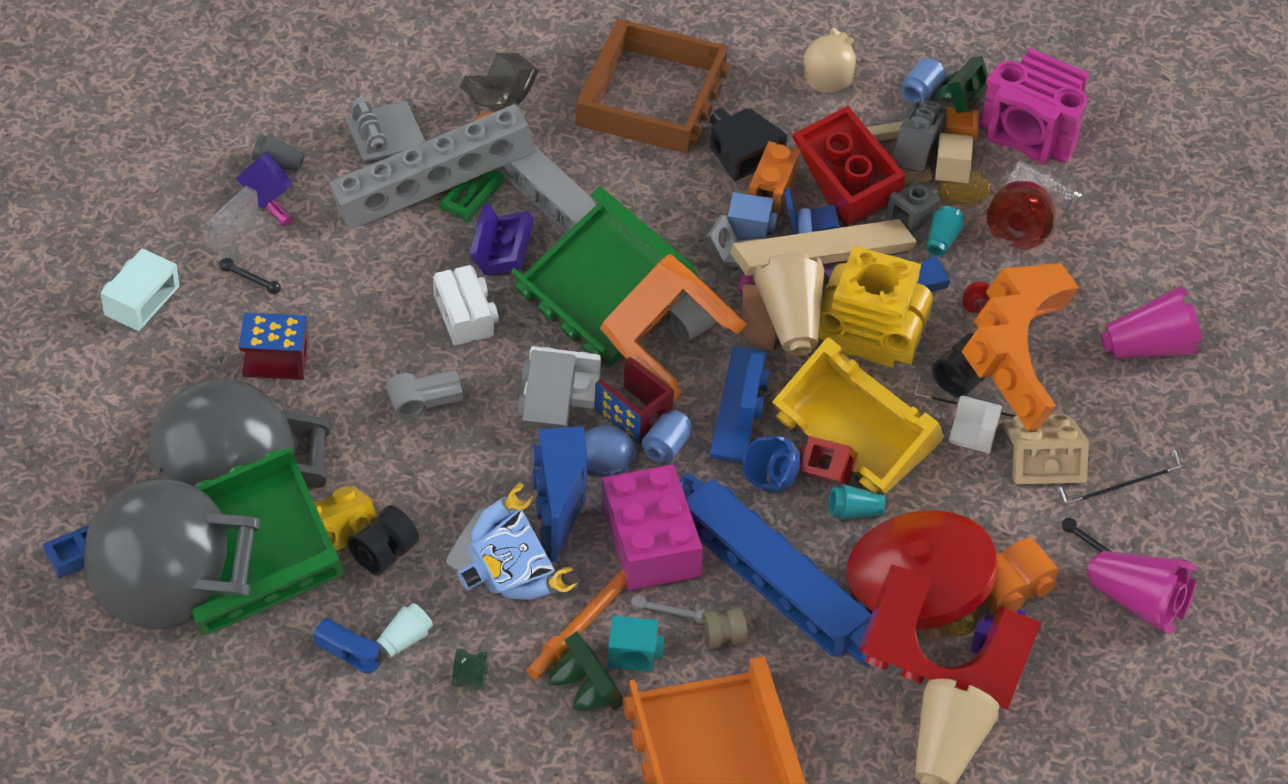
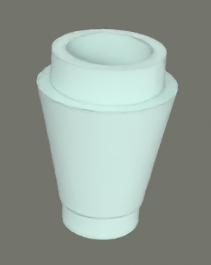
M412 603L408 608L403 606L375 643L378 644L379 650L391 659L395 654L400 653L428 636V630L433 626V623L417 604Z

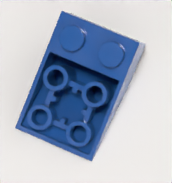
M583 426L540 429L538 445H532L533 466L538 467L532 468L533 490H537L538 497H536L537 519H541L542 522L540 540L543 549H549L550 562L557 561L586 500L588 454Z

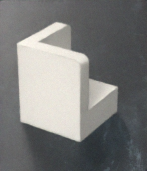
M960 396L949 442L990 454L1002 406Z

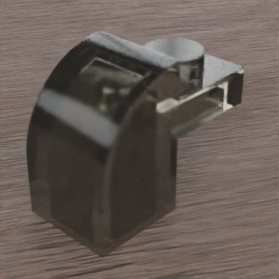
M496 53L487 75L464 76L460 88L470 95V100L475 104L487 106L492 111L497 112L515 103L519 105L524 100L536 79L539 69L519 53Z

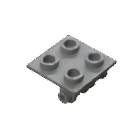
M360 97L353 101L352 114L344 115L363 163L393 156L425 141L407 101L372 109L371 103Z

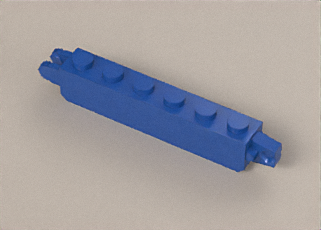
M690 473L683 475L679 479L699 539L707 548L830 656L842 657L848 652L854 659L864 664V666H873L865 662L867 655L858 651L871 618V614L863 603L855 601L844 592L835 579L828 578L815 567V564L808 556L800 554L793 548L784 535L771 529L763 522L756 511L749 510L736 498L729 488L721 486L715 479L705 484Z

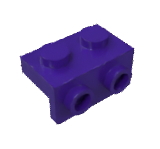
M490 204L482 206L480 218L476 224L475 237L470 246V255L473 262L479 266L484 275L490 276L511 272L513 268L517 270L522 269L534 222L529 211L498 217Z

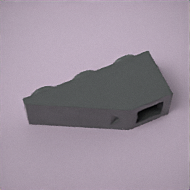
M921 100V102L915 101L900 126L893 160L898 166L924 173L947 111L946 109L939 108L940 105L938 103Z

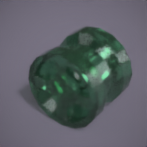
M457 648L453 665L452 687L460 688L466 684L472 685L475 690L483 691L488 672L489 652L480 651L478 654H469L466 649Z

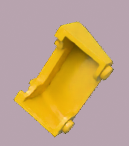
M827 337L772 401L774 407L779 411L775 417L790 430L796 426L807 436L851 446L858 453L853 472L860 477L858 483L867 491L880 492L885 495L944 439V434L939 422L926 412L921 416L918 409L914 406L912 408L864 372L855 360H850L846 355L840 353L842 347Z

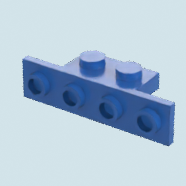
M733 346L709 458L742 463L745 449L749 447L754 419H761L764 397H759L760 391H767L770 370H765L768 351Z

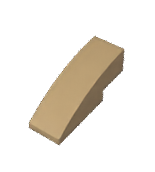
M940 132L935 180L969 183L973 148L972 135Z

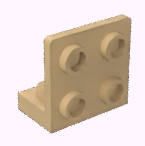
M1065 414L1049 415V418L1044 421L1038 430L1032 431L1026 429L1017 415L1013 419L1003 420V428L1014 445L1012 478L1015 484L1087 482L1089 441L1073 418Z

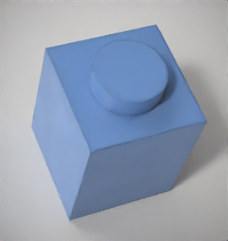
M733 192L728 221L738 240L767 239L768 232L775 233L778 213L772 212L773 198Z

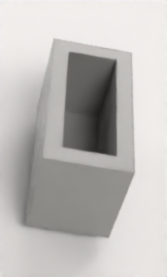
M532 350L531 360H524L522 381H527L528 383L526 395L519 396L517 416L523 417L525 427L540 429L568 427L577 364L575 355Z

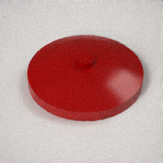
M938 510L905 513L875 526L855 545L849 556L846 568L847 582L852 598L863 603L871 615L891 564L933 579L918 616L916 630L944 626L967 616L987 599L995 586L998 576L996 550L989 534L979 524L967 517Z

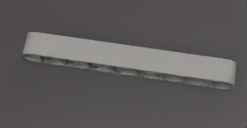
M535 146L534 153L499 167L501 174L505 175V178L509 177L507 180L526 197L530 196L528 199L546 216L550 215L549 219L565 233L570 231L596 206L592 198ZM688 293L660 320L677 337L681 336L680 340L683 343H688L716 325V320Z

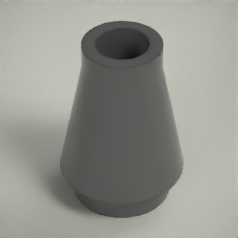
M261 134L255 144L252 159L257 160L265 152H268L282 169L298 172L303 163L305 153L297 151L272 134L268 136Z

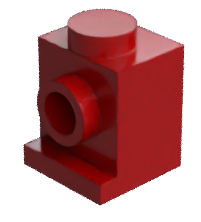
M809 436L807 444H803L799 450V471L805 476L837 485H849L858 453L851 446ZM826 458H832L829 468L823 469L822 462Z

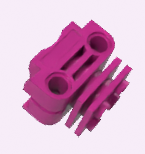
M1030 48L1027 51V56L1024 55L1021 59V64L1013 61L1002 62L996 66L986 79L987 90L985 97L987 99L984 102L979 126L988 129L987 140L1000 146L1017 149L1034 161L1046 165L1048 160L1053 158L1066 164L1078 144L1087 104L1085 90L1089 73Z

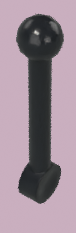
M224 258L219 262L222 271H232L266 287L271 294H277L281 289L279 282H269L233 264L230 258Z
M1065 518L1062 521V529L1065 532L1074 533L1099 552H1112L1076 527L1077 523L1074 519Z

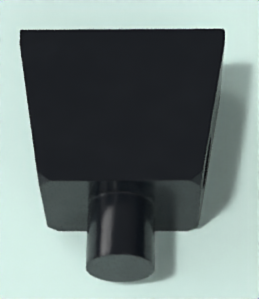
M719 108L710 117V123L713 125L711 128L710 148L734 182L756 171L768 141L777 143L776 145L786 146L787 134L752 109L746 108L730 115L724 108Z

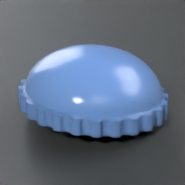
M599 425L585 431L588 473H593L595 476L601 475L602 477L613 476L626 472L627 468L632 466L637 450L635 449L634 439L630 437L629 433L613 425Z

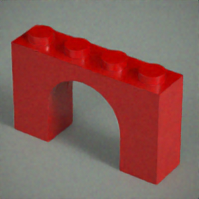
M891 564L858 651L867 655L865 662L887 670L889 664L902 668V677L919 684H923L925 678L930 680L950 679L957 681L955 688L966 692L969 685L990 695L998 702L999 707L1008 710L1041 622L999 606L985 643L973 659L965 664L954 667L936 665L924 655L916 637L918 616L933 579Z

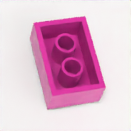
M674 464L602 477L601 506L621 569H623L628 591L701 577L703 547Z

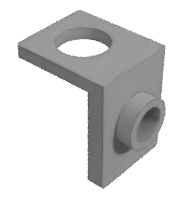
M726 215L719 216L707 235V239L721 266L726 268L740 267L729 253L733 243L760 240H738ZM721 229L726 234V243L723 248L719 243V232Z

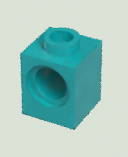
M612 615L607 668L653 672L655 659L663 658L665 636L657 635L658 620Z

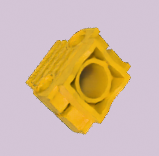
M854 245L847 263L838 264L834 267L822 296L818 339L825 340L829 337L842 347L840 353L862 357L893 368L896 361L912 365L921 333H923L926 322L929 320L933 302L931 291L924 285L917 283L921 264Z

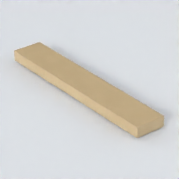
M897 219L733 243L729 253L745 275L749 276L754 275V271L759 264H761L762 269L770 265L769 258L781 254L807 253L810 260L817 262L818 257L822 260L823 264L848 260L854 245L883 254H892L913 250L917 241L901 220Z

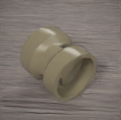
M741 607L729 608L725 616L723 613L718 614L714 610L702 613V631L708 650L719 649L728 640L734 646L747 643V625Z

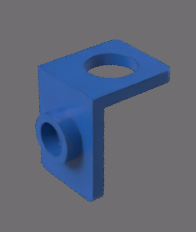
M787 188L784 190L793 233L799 234L797 213L794 210L790 189ZM835 205L810 210L812 232L839 228Z

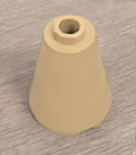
M807 253L777 255L769 258L770 265L762 269L761 264L756 267L754 271L755 284L783 350L790 352L793 356H804L809 354L818 344L825 272L824 265L818 257L817 262L810 260Z
M950 679L928 681L923 691L915 766V778L920 784H956L998 719L999 704L990 695L969 685L967 692L955 688L957 681Z

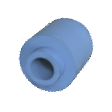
M930 58L920 59L903 80L901 88L903 97L913 103L915 101L929 100L946 78V73L941 63Z
M670 410L658 418L642 440L643 449L650 460L657 463H670L690 437L692 425L688 417L679 411Z

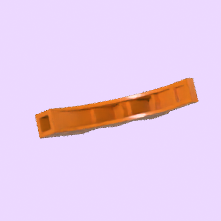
M1062 263L1003 268L987 289L986 294L990 299L974 320L978 329L962 350V353L980 378L991 377L1028 431L1038 430L1056 407L1054 401L1037 379L1028 349V328L1030 321L1063 310L1078 291L1079 286Z

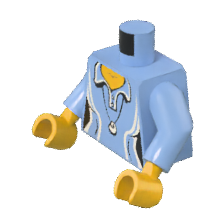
M516 484L508 497H502L483 510L471 532L472 542L466 547L473 562L457 571L458 578L467 591L485 582L491 593L500 592L506 599L533 600L555 593L556 589L560 592H568L577 586V583L565 585L562 582V574L573 570L570 567H564L557 571L553 577L549 575L555 572L523 512V509H526L533 500V496L529 497L526 501H521L516 497V492L520 491L524 484Z

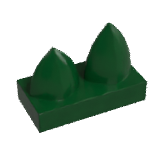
M983 56L970 58L959 71L948 75L942 83L944 86L938 89L934 96L942 101L954 103L956 113L969 112L987 90L986 79L989 75Z
M576 631L565 639L570 650L553 667L548 684L566 685L588 675L589 678L582 683L576 693L573 708L575 710L588 711L598 709L607 703L613 710L620 708L623 705V695L589 644Z

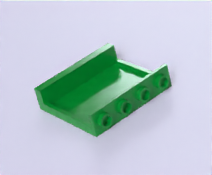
M599 186L590 195L596 205L525 274L522 275L515 268L511 270V273L518 282L514 286L515 289L527 301L534 298L539 303L537 308L548 320L552 321L556 318L562 323L559 327L572 341L579 338L584 343L582 348L585 352L600 355L601 359L611 367L623 355L601 331L600 326L619 304L669 254L673 255L696 276L698 274L690 261L605 189Z
M290 447L283 450L270 451L258 461L249 465H238L221 477L214 480H204L194 486L212 497V501L222 514L250 516L260 519L259 530L254 531L246 585L250 586L249 596L238 597L211 594L207 603L191 609L196 624L203 636L346 575ZM226 529L227 557L219 581L231 582L239 532L237 529Z

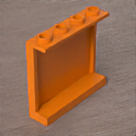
M765 656L751 658L747 673L638 692L635 679L629 680L628 696L622 698L623 710L626 720L633 719L635 729L631 731L632 742L635 752H642L645 762H641V774L644 784H806Z

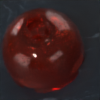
M1013 181L1007 183L995 193L987 209V224L991 234L996 239L999 237L1014 242L1008 246L1023 250L1031 249L1042 244L1044 239L1051 233L1055 224L1056 206L1052 196L1043 186L1032 181ZM1009 227L1015 231H1023L1024 236L1016 238L1009 231Z

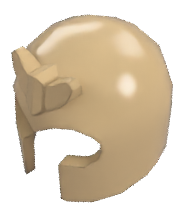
M832 28L830 35L818 37L810 43L804 54V75L808 85L814 90L822 93H836L850 86L853 82L856 56L851 46L855 41L852 37H848L846 33H840L836 28Z

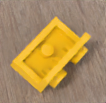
M355 486L339 488L332 493V496L319 502L314 501L335 551L348 546L347 539L364 524H370V520L376 515L372 499Z

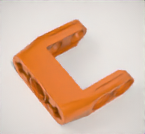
M669 254L652 269L606 318L600 329L626 359L631 357L673 389L674 403L683 393V390L678 386L677 379L639 343L686 292L721 326L731 329L735 334L738 335L747 326V323L698 276L673 255Z

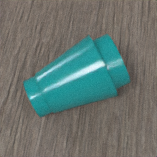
M942 206L938 211L934 212L925 247L929 254L938 257L945 255L946 251L965 227L963 222L964 215L961 211L951 206Z
M841 484L840 487H832L828 501L830 516L838 517L840 521L882 516L885 510V497L883 494Z

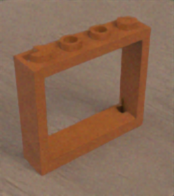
M617 18L576 102L575 125L688 154L692 144H698L703 129L701 123L702 121L708 122L710 118L712 99L718 100L722 87L721 78L727 79L731 63L727 62L728 46ZM625 50L710 71L685 126L600 104Z

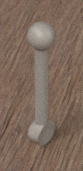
M636 595L631 599V606L634 610L649 609L694 619L698 624H702V613L706 612L705 610L694 612L648 602L641 595Z

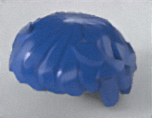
M781 436L756 438L745 449V455L742 458V470L746 480L762 489V491L771 493L781 492L789 488L795 482L800 469V453L794 446L795 444ZM767 474H769L771 483L766 482Z

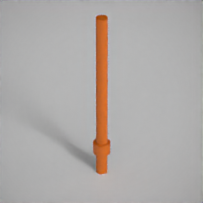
M623 569L613 577L558 636L553 635L543 645V652L526 669L527 674L531 678L538 680L555 661L558 662L570 650L565 639L576 631L581 634L627 586Z

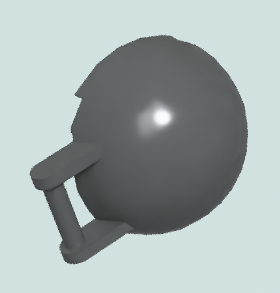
M223 378L204 380L187 386L165 403L152 424L149 434V454L158 474L163 470L171 480L195 486L201 481L214 480L221 477L238 465H249L258 461L273 450H283L290 447L295 457L292 434L311 437L309 465L299 463L297 465L307 487L321 488L325 486L327 481V472L323 469L325 437L330 434V422L321 417L281 410L277 403L267 394L249 383Z
M149 479L129 485L110 497L97 511L89 525L84 543V568L87 582L101 605L121 621L131 626L148 630L171 628L192 620L191 609L207 603L211 594L238 597L249 596L250 586L246 585L254 531L259 530L260 519L250 516L222 514L212 501V497L191 484L170 479ZM226 529H237L239 532L231 582L219 581L227 557Z

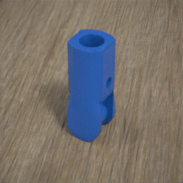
M328 618L323 619L313 632V644L345 660L360 672L371 673L378 668L379 646L374 641L356 635V633Z

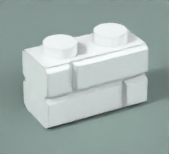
M471 265L455 268L454 271L446 270L435 273L433 276V295L453 345L492 337L494 335V323L498 322V313L495 303L487 302L488 289L484 277L478 278Z

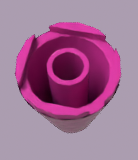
M1183 286L1174 288L1106 324L1105 332L1100 333L1104 352H1111L1113 358L1188 356L1201 353L1202 349L1195 345L1202 342L1197 315L1193 304L1186 305L1183 296L1189 295L1187 290Z
M1102 551L1098 556L1091 558L1087 567V576L1090 577L1091 586L1157 630L1170 634L1177 629L1170 626L1176 616L1183 621L1191 605L1197 580L1190 578L1191 570L1197 571V566L1193 562L1181 559Z

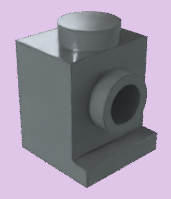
M915 180L899 193L893 192L890 195L886 217L889 220L900 219L908 231L913 234L932 220L934 212L939 210L941 198L933 185L926 184L924 186Z

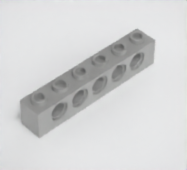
M515 103L333 180L329 184L337 208L350 230L532 154L535 150L529 125Z

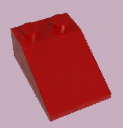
M849 106L793 133L792 138L828 205H835L837 216L846 227L888 206L890 195L893 192L899 193L904 189L906 174Z

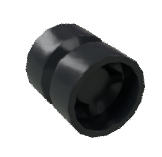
M974 333L964 336L952 347V350H948L932 367L933 377L939 387L955 398L966 396L980 381L986 378L978 376L962 353L963 348Z
M387 505L372 517L370 524H364L347 539L354 559L373 575H380L397 560V556H403L418 543L419 534L411 519L403 511L395 506Z

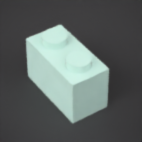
M142 248L133 259H129L124 264L120 273L103 287L101 299L104 315L140 331L178 289L177 264Z

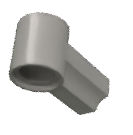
M454 370L416 378L411 373H401L392 377L386 385L396 416L403 421L410 420V416H413V418L422 416L427 408L463 400L460 378L457 371Z

